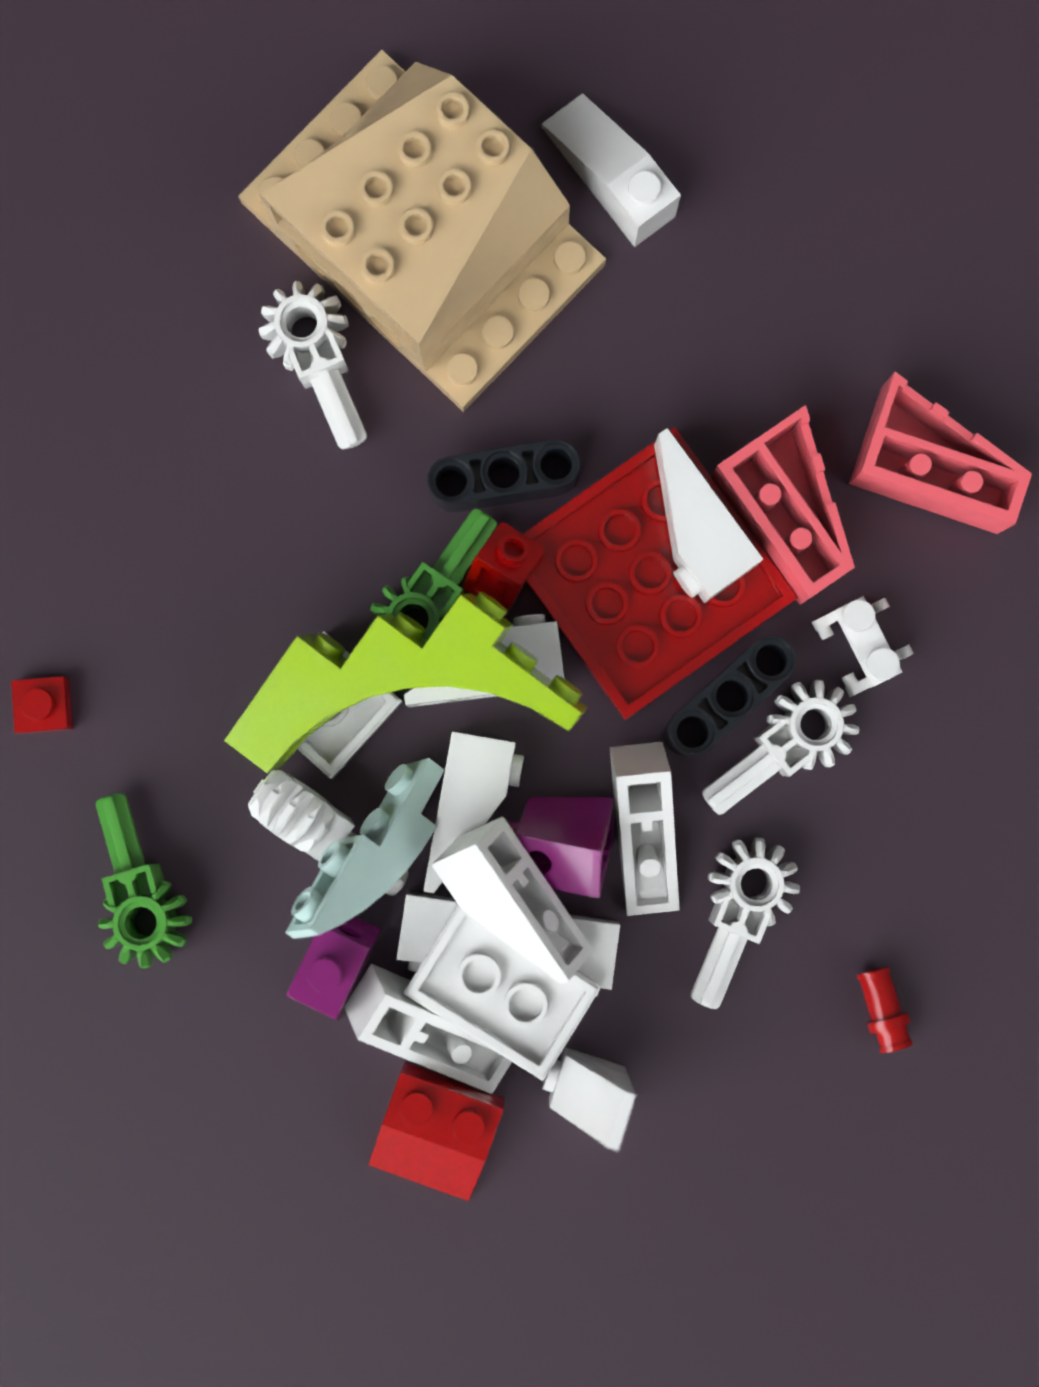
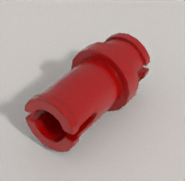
M889 966L857 974V979L860 981L871 1018L867 1022L869 1033L876 1034L880 1053L894 1052L913 1045L907 1028V1024L911 1023L910 1016L907 1011L902 1012Z

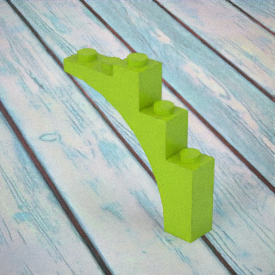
M480 592L477 597L468 593L458 597L428 641L422 637L426 630L414 619L401 612L396 617L391 613L377 616L348 659L343 657L346 651L344 647L324 633L319 632L317 636L313 633L297 636L224 741L263 771L269 773L282 767L313 732L341 711L370 697L402 689L453 687L491 693L532 708L568 731L576 725L588 707L579 701L583 694L572 683L559 675H556L551 680L537 670L535 666L539 661L529 651L514 642L509 647L501 643L514 626L503 618L507 612L503 605L484 592Z

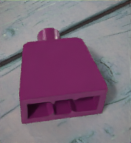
M529 798L520 822H506L546 881L555 890L600 898L613 845L615 798Z
M355 916L342 925L314 936L286 996L338 1021L382 929ZM340 930L346 931V932H348V933L354 935L355 937L349 936V935H347V934L341 932Z

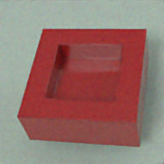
M61 676L11 681L14 733L24 734L73 730L69 677Z

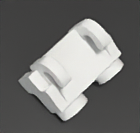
M862 596L812 622L816 632L818 631L821 639L824 640L834 635L830 625L838 621L866 675L865 678L859 681L854 672L842 677L849 697L902 673L899 660L914 654L909 644L896 651L890 649L875 619L876 613L890 607L886 598L870 605Z

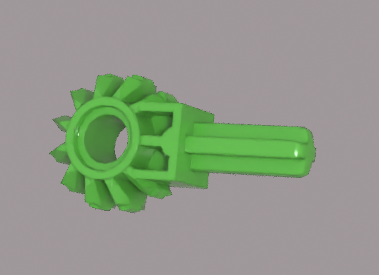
M479 509L472 510L434 566L430 567L422 562L411 579L403 577L401 585L404 594L397 596L393 588L386 585L382 592L391 603L390 606L372 603L371 612L377 616L391 613L396 617L399 612L405 613L411 609L422 610L429 618L425 629L426 632L422 636L428 641L458 597L464 594L463 588L458 585L470 569L478 552L498 527L497 522L490 515Z
M124 793L104 796L96 801V809L115 874L101 878L107 897L103 902V906L114 913L113 917L98 921L99 928H113L114 935L107 938L103 945L106 949H112L122 944L123 947L118 960L123 964L129 963L136 954L140 968L151 967L154 961V954L163 963L173 959L169 943L173 946L182 947L188 941L184 934L176 930V927L192 924V916H177L175 911L184 906L187 899L184 895H178L168 901L167 898L171 892L172 883L164 880L160 863L146 865L127 796ZM142 907L151 910L156 917V929L150 936L142 935L135 927V915Z

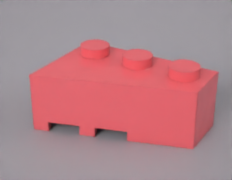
M894 372L880 389L849 484L995 534H999L1015 525L1032 473L980 434H972L948 416L950 413L937 402L932 404L907 385L909 381L897 372Z
M806 405L718 464L711 475V478L794 591L798 597L796 601L799 605L855 568L836 503L832 502L825 479L823 460L815 446L809 426L810 417Z

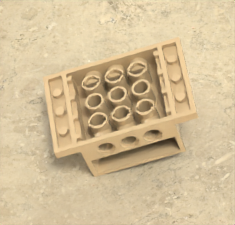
M383 50L343 88L239 195L241 203L463 412L606 264V258L569 224L570 204L534 151L453 75L415 62L405 72Z

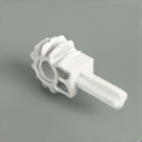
M295 281L292 286L293 296L288 298L282 290L275 289L273 295L279 305L278 308L262 306L261 309L263 317L270 322L259 328L261 338L271 341L266 349L267 353L272 359L284 355V367L290 371L295 368L305 389L313 387L338 447L344 450L358 446L367 439V433L341 375L349 370L340 349L345 348L347 342L345 337L338 333V331L347 328L349 322L346 315L336 314L341 307L340 300L337 296L324 299L325 291L320 284H315L308 295H305L302 283ZM308 317L317 321L314 332L309 336L296 337L291 334L292 327L298 319Z
M814 680L811 684L809 695L800 682L791 685V693L795 703L786 696L778 695L774 702L786 712L785 716L778 714L769 715L767 723L770 725L753 738L759 747L703 789L702 795L712 810L718 815L724 814L778 771L782 776L790 777L801 767L806 770H812L817 755L824 767L834 766L835 758L831 747L843 755H848L852 748L841 736L842 734L857 735L859 727L854 724H844L843 717L853 715L857 711L854 704L845 705L840 708L836 706L841 700L844 691L839 687L834 688L824 699V682L822 680ZM808 710L820 713L825 722V730L816 740L807 738L802 733L800 727L801 718Z
M273 770L265 780L262 779L253 791L254 795L248 803L251 815L260 824L300 851L306 852L317 861H319L322 853L332 842L358 836L352 832L355 825L350 817L332 806L329 801L312 788L282 770ZM408 870L386 892L387 895L394 896L402 889L409 875Z
M760 837L754 838L750 854H748L747 848L741 840L733 841L732 847L737 857L735 860H732L722 852H719L715 857L720 864L727 867L725 874L716 871L708 873L709 881L716 884H724L725 888L719 889L710 895L715 905L708 920L717 926L718 929L692 989L691 998L695 1002L711 1009H718L720 1007L747 940L760 944L766 927L776 923L771 908L776 906L787 914L793 909L790 903L781 899L783 892L790 894L800 892V885L784 881V877L792 875L798 870L796 863L785 862L776 866L782 859L785 849L780 845H775L765 855V840ZM759 868L766 876L765 889L757 896H745L741 889L742 877L747 871Z

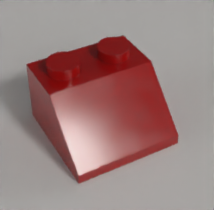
M405 1062L368 1165L469 1201L504 1110V1097L493 1093L490 1094L468 1084Z

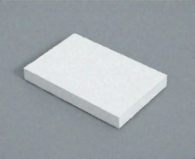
M458 905L403 994L544 1081L601 989V985L579 971L574 974L570 981L563 984L559 983L463 911Z

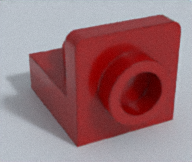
M502 522L476 555L462 588L475 597L480 592L486 593L507 609V614L518 598L528 576L542 558L545 550L538 543L507 523Z

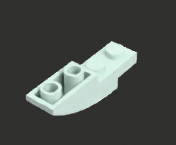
M426 758L413 763L402 764L392 772L385 784V790L388 792L379 808L373 810L363 822L360 829L361 835L336 840L322 853L318 861V867L321 870L312 886L306 888L293 904L291 914L294 918L287 928L286 934L293 939L316 936L342 925L366 910L402 877L421 853L437 827L421 813L444 772L443 768L430 758Z

